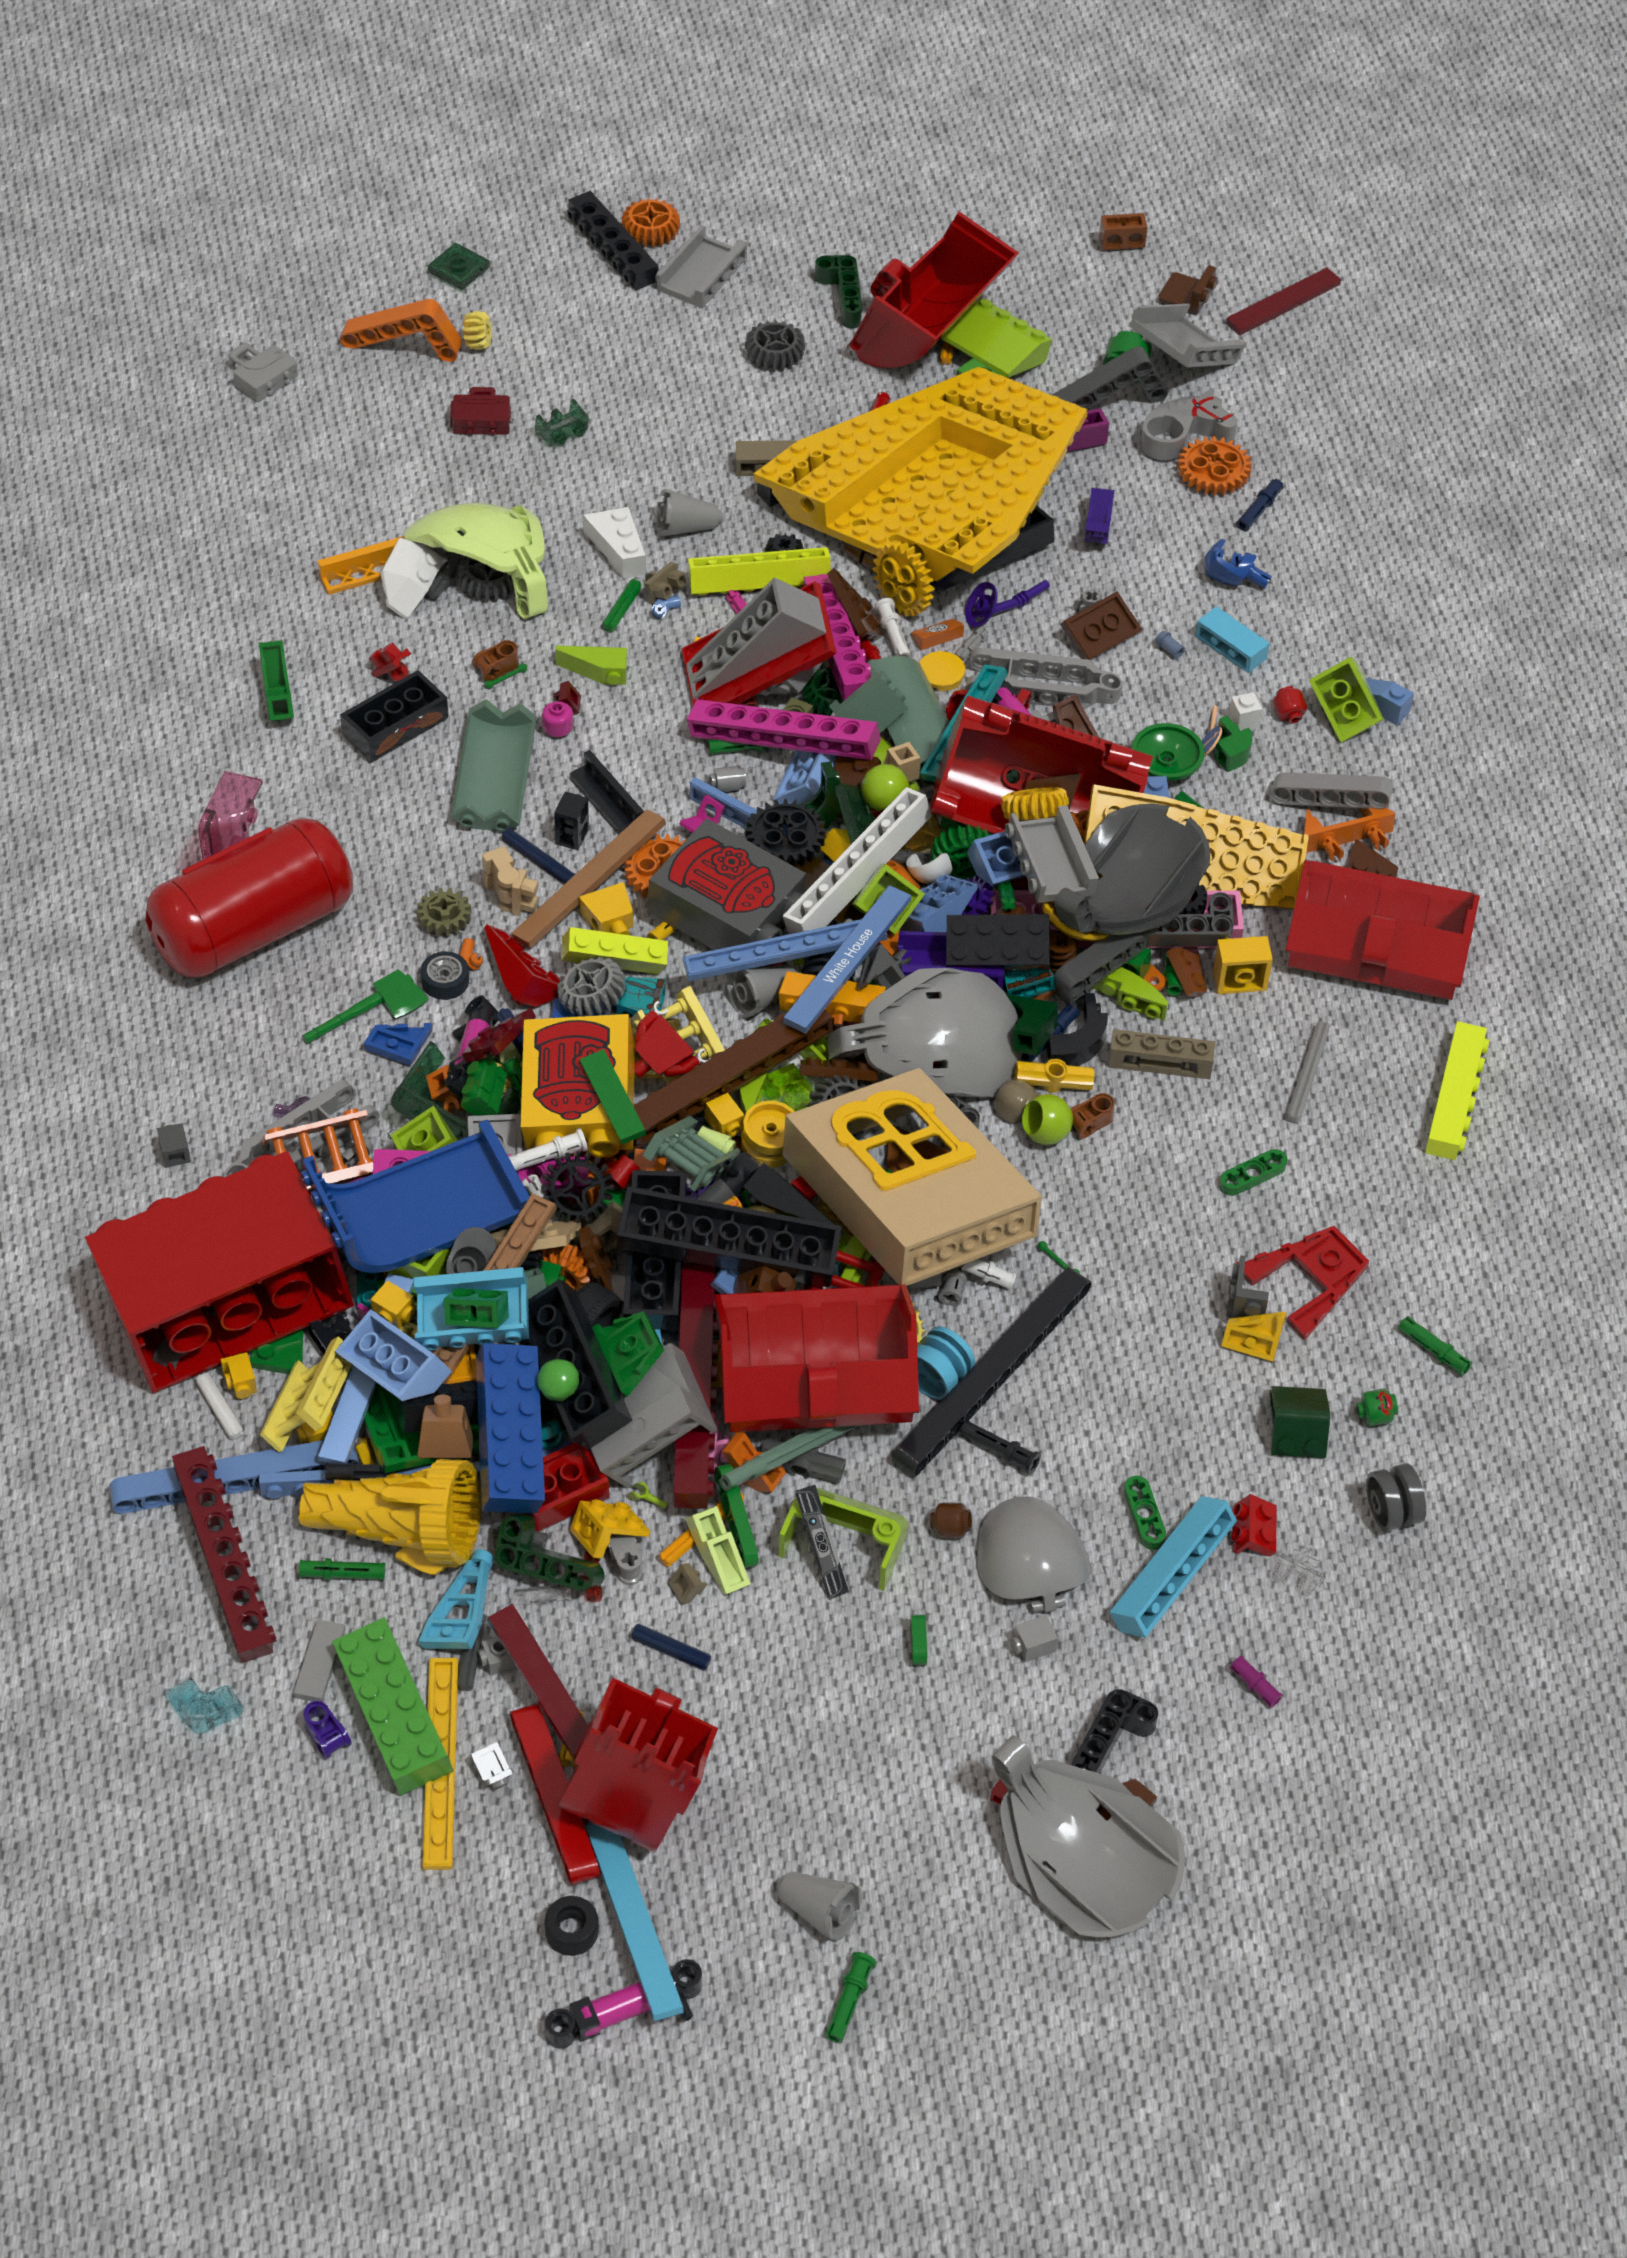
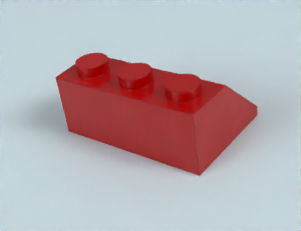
M575 1442L543 1457L545 1501L537 1514H523L532 1518L535 1524V1531H541L574 1515L580 1501L591 1502L594 1499L601 1501L608 1499L609 1480L604 1473L600 1472L591 1451Z

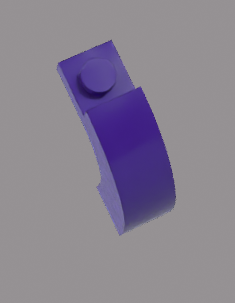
M1091 487L1085 541L1108 544L1114 490Z

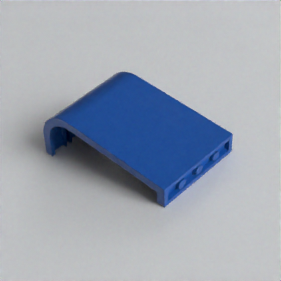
M488 1119L478 1123L479 1133L351 1183H327L322 1178V1173H317L313 1156L302 1159L304 1171H301V1176L306 1187H311L312 1199L316 1207L321 1206L323 1221L327 1228H332L333 1233L331 1234L337 1249L342 1248L352 1267L369 1273L394 1270L452 1247L458 1235L467 1228L479 1227L490 1232L516 1220L530 1196Z

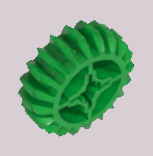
M969 824L962 828L959 825L956 829L949 827L948 832H941L940 837H936L934 843L931 844V861L935 860L942 853H946L952 864V872L949 876L959 879L973 878L976 873L967 852L974 840L992 834H989L986 829L981 830L979 826L971 828Z

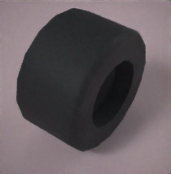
M580 1896L562 1897L550 1905L545 1915L544 1924L547 1942L554 1951L562 1955L576 1956L592 1948L598 1938L599 1930L598 1915L595 1907L588 1900ZM574 1918L583 1922V1928L577 1932L570 1933L561 1930L560 1924L566 1919Z

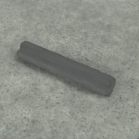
M484 1614L481 1628L472 1649H464L457 1682L458 1689L462 1691H471L473 1689L479 1658L478 1650L481 1647L485 1626Z

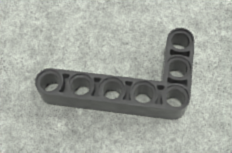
M1139 346L1114 358L1052 394V396L1089 409L1136 381H1139L1152 403L1161 402L1166 399L1168 390L1145 349Z

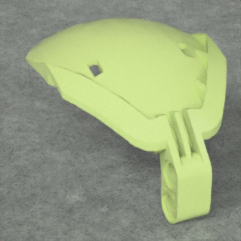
M487 503L456 504L423 516L405 530L404 537L407 540L430 547L444 548L446 551L473 558L497 571L511 575L515 590L516 608L518 614L523 619L547 611L546 579L538 565L545 557L543 531L538 517L525 507L518 505L506 508ZM461 530L465 535L461 536L457 531Z

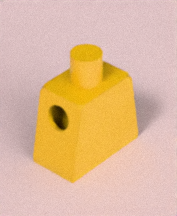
M624 882L579 896L580 913L595 931L630 935L628 929L634 926L633 909Z

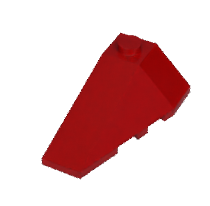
M486 924L484 929L505 988L512 995L511 999L521 1006L527 1004L537 1007L554 998H558L557 984L560 983V978L552 971L547 973L541 968L542 962L524 952L525 948L506 931Z

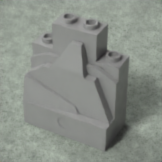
M672 1343L663 1346L664 1352L630 1395L626 1397L621 1392L632 1421L591 1447L600 1472L627 1488L632 1487L627 1473L629 1470L698 1425H702L712 1433L718 1430L684 1351Z

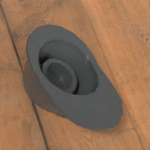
M479 1227L467 1228L462 1231L456 1238L449 1254L446 1273L456 1274L483 1271L497 1249L491 1233Z

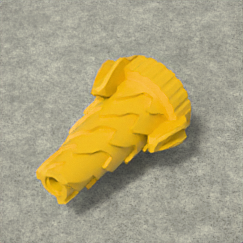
M438 1459L436 1462H433L431 1467L414 1472L411 1475L390 1474L386 1478L360 1479V1481L334 1480V1484L305 1482L302 1485L303 1494L300 1500V1514L298 1516L300 1525L315 1529L346 1531V1535L359 1536L367 1540L381 1541L391 1546L403 1547L396 1553V1559L431 1575H438L447 1567L457 1568L468 1562L473 1554L481 1521V1488L476 1468H474L470 1461Z

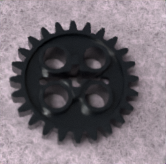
M784 799L783 804H779L777 800H774L773 806L766 802L765 809L757 807L756 814H750V820L746 822L745 838L752 844L797 867V861L807 864V857L814 860L815 853H821V846L825 845L826 838L825 822L821 821V814H815V808L806 810V803L797 806V800H794L792 804H788L787 799ZM783 818H788L787 849L783 848Z

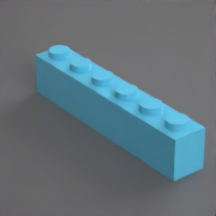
M1201 1496L1109 1612L1120 1632L1144 1638L1148 1636L1237 1522L1227 1500Z

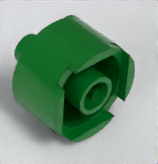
M1132 331L1118 332L1117 336L1113 337L1112 335L1108 340L1103 365L1128 350L1139 346L1145 349L1150 358L1152 352L1151 343L1149 341L1146 343L1142 339L1143 336L1139 333Z

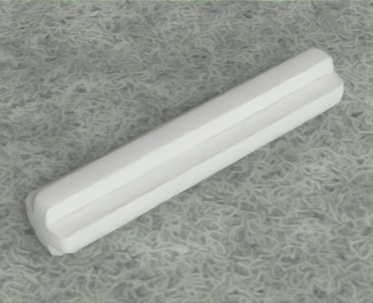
M204 1372L196 1377L197 1385L231 1440L241 1437L243 1435L242 1427L210 1374Z

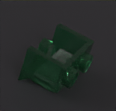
M572 399L570 400V412L563 416L558 408L552 410L551 419L547 423L540 414L536 415L535 433H539L549 447L555 444L562 445L570 437L575 435L580 437L588 430L589 416L576 400Z

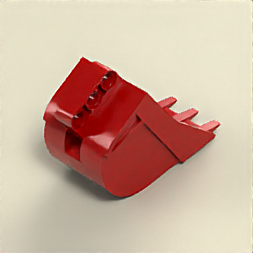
M612 1677L575 1753L577 1757L574 1761L576 1766L558 1807L580 1818L584 1817L592 1821L593 1824L618 1836L621 1835L629 1839L630 1842L655 1853L676 1814H684L700 1786L705 1764L718 1728L680 1710L681 1698L658 1687H655L652 1695H648Z

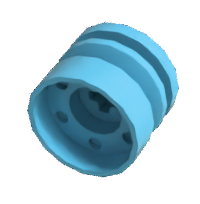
M941 1326L934 1327L917 1345L918 1390L930 1398L944 1399L957 1385L958 1381L974 1367L975 1356L971 1348L954 1331Z

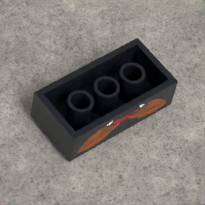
M419 670L340 714L342 735L370 762L449 717L447 697Z
M1049 914L947 915L946 966L1003 967L1004 971H1050Z

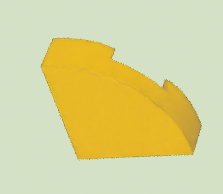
M369 1437L360 1438L355 1448L362 1464L376 1465L375 1453Z

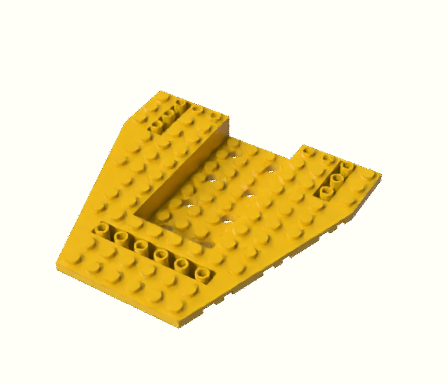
M976 367L798 440L753 473L754 481L772 489L773 495L792 520L874 555L880 551V547L892 541H901L902 544L907 542L909 548L915 547V554L921 553V561H927L925 568L931 569L928 576L935 581L946 576L957 567L973 574L1017 539L1020 534V528L1026 524L1028 514L1033 512L1044 492L1043 488L1048 486L1050 476L1053 472H1056L1067 453L1068 445L1071 446L1075 433L1079 432L1085 422L1087 409L1024 385L1021 382L1006 378L1003 375L988 371L985 368Z

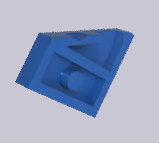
M424 1023V1027L408 1028V1024H397L394 1026L388 1024L375 1025L364 1042V1050L411 1066L431 1034L432 1024Z

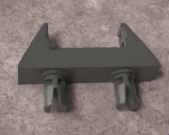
M880 944L865 958L858 988L861 989L874 979L876 985L884 986L887 990L906 977L901 970V965H908L912 958L909 957L901 960L907 952L904 949L899 950L891 957L885 947Z

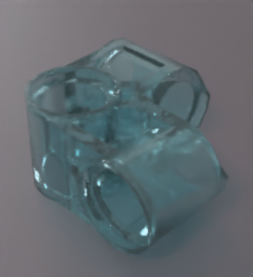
M189 1678L167 1690L175 1710L180 1713L188 1728L196 1734L206 1733L225 1722H230L239 1717L244 1711V1706L229 1685L219 1687L204 1694L194 1679ZM200 1714L204 1715L203 1717H195Z

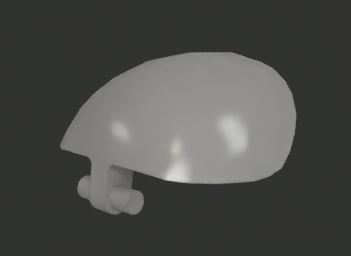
M1014 1497L997 1505L985 1519L978 1540L977 1568L982 1582L995 1595L1012 1600L1040 1596V1600L1030 1602L1031 1610L1033 1613L1039 1611L1048 1613L1056 1611L1058 1607L1066 1606L1064 1595L1055 1596L1056 1593L1081 1586L1088 1580L1091 1574V1565L1079 1535L1061 1513L1045 1501L1034 1497Z

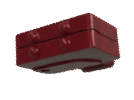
M471 387L469 395H454L450 409V426L453 428V433L468 435L509 434L511 423L510 397L508 395H495L496 390L493 387Z

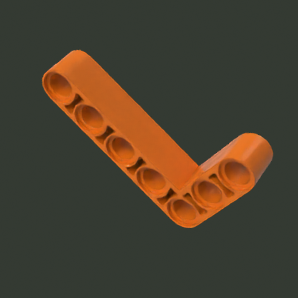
M424 299L351 318L346 321L340 336V342L343 346L355 349L422 331L439 358L448 362H453L457 359L462 339L440 304L433 299Z

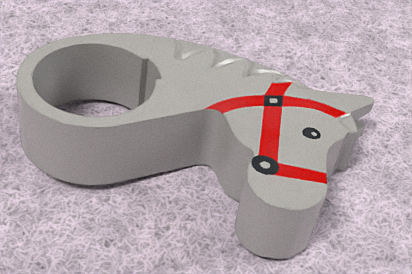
M1210 388L1201 396L1178 398L1153 409L1143 422L1140 447L1151 458L1158 460L1176 459L1179 457V453H1182V448L1187 446L1191 435L1194 433L1202 436H1215L1217 441L1224 437L1226 443L1234 440L1237 418L1222 407V399L1214 396V388ZM1164 433V435H1172L1174 439H1160L1153 435Z

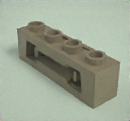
M1113 1029L1108 1067L1210 1080L1215 1041ZM1125 1056H1132V1062H1136L1137 1056L1140 1057L1139 1064L1123 1062ZM1185 1062V1068L1189 1069L1190 1063L1196 1064L1198 1071L1181 1069V1063Z

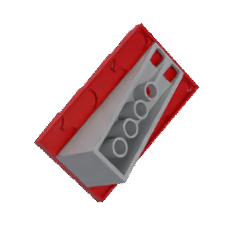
M774 577L723 628L681 648L692 705L694 706L697 699L739 705L768 687L779 685L801 671L806 672L837 654L821 584L814 581L798 589Z

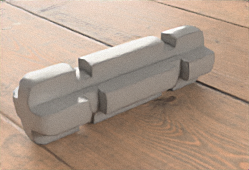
M978 627L973 632L974 634H971L954 654L965 662L971 652L988 638V631L986 629Z

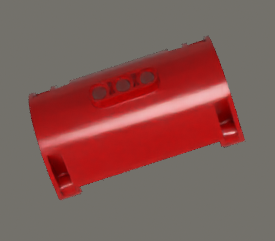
M967 696L957 715L940 763L932 793L930 813L967 825L969 824L973 827L979 826L980 829H986L995 834L1005 831V825L1009 822L1004 817L1001 805L1002 797L1005 794L1023 790L1026 780H1031L1033 777L1042 779L1072 773L1081 774L1070 807V812L1079 813L1080 810H1089L1093 785L1143 793L1153 756L995 703ZM1011 769L1015 770L1018 774L1017 781L1012 784L1006 779V774Z

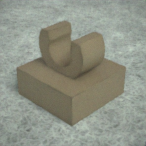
M690 1563L681 1564L669 1581V1585L682 1604L692 1602L696 1594H701L707 1586V1583L701 1582L698 1577L700 1572L694 1570Z

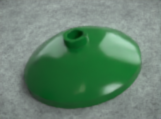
M1159 723L1148 726L1136 735L1132 743L1133 750L1153 756L1148 775L1151 777L1166 776L1167 780L1184 779L1198 771L1204 760L1205 751L1200 738L1190 729L1177 724Z

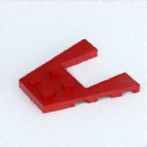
M1335 1226L1305 1236L1302 1241L1294 1244L1289 1242L1281 1245L1280 1249L1266 1253L1265 1251L1254 1256V1259L1245 1262L1243 1277L1252 1286L1294 1259L1324 1290L1319 1296L1287 1317V1323L1304 1340L1308 1338L1369 1266V1260Z

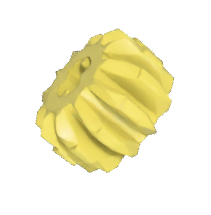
M473 311L464 317L463 338L465 339V344L470 349L482 350L491 344L492 323L486 312Z

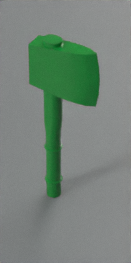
M397 969L373 983L375 993L354 1004L339 1015L336 1014L335 1017L318 1027H313L311 1031L302 1035V1038L306 1044H309L381 1003L384 1004L394 1018H398L420 1007L429 998L414 983L409 974L405 975Z

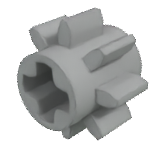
M1086 590L1084 593L1080 592V598L1076 599L1075 608L1080 609L1079 612L1100 601L1102 594L1095 590Z

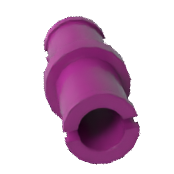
M1242 1655L1231 1664L1230 1670L1234 1671L1247 1684L1246 1688L1250 1692L1254 1691L1270 1708H1273L1282 1699L1283 1694L1266 1680V1675L1262 1671L1258 1672Z

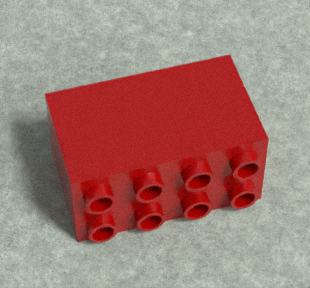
M288 1150L276 1156L262 1155L257 1157L243 1170L226 1177H210L204 1180L196 1190L175 1199L161 1198L156 1200L146 1211L125 1220H109L103 1223L95 1233L85 1236L108 1297L152 1393H156L218 1366L223 1358L248 1353L260 1346L309 1326L310 1322L321 1321L337 1314V1312H342L354 1306L336 1245ZM210 1303L216 1313L213 1318H211L206 1307L210 1306ZM165 1337L173 1351L188 1353L180 1358L176 1370L169 1362H167L169 1366L167 1368L152 1361L155 1350Z

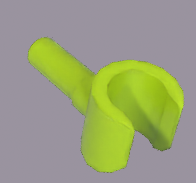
M638 1482L632 1485L640 1491V1495L634 1491L629 1492L628 1497L631 1500L638 1501L643 1498L663 1509L666 1508L668 1503L652 1495L645 1483Z

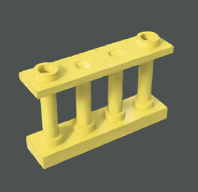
M691 986L682 989L675 996L677 999L676 1003L667 1007L668 1012L665 1019L680 1012L685 1013L689 1021L688 1026L678 1030L677 1033L683 1039L691 1035L698 1037L701 1046L695 1052L697 1053L699 1050L705 1049L706 1051L700 1055L702 1059H709L714 1054L723 1052L725 1049ZM642 1010L632 1017V1026L635 1032L638 1023L645 1016ZM663 1075L667 1085L674 1078H679L678 1076L666 1077Z
M339 1336L331 1340L321 1362L308 1369L299 1360L295 1362L260 1433V1436L278 1452L283 1451L292 1430L306 1422L315 1431L323 1427L352 1367V1364L335 1352L343 1342Z

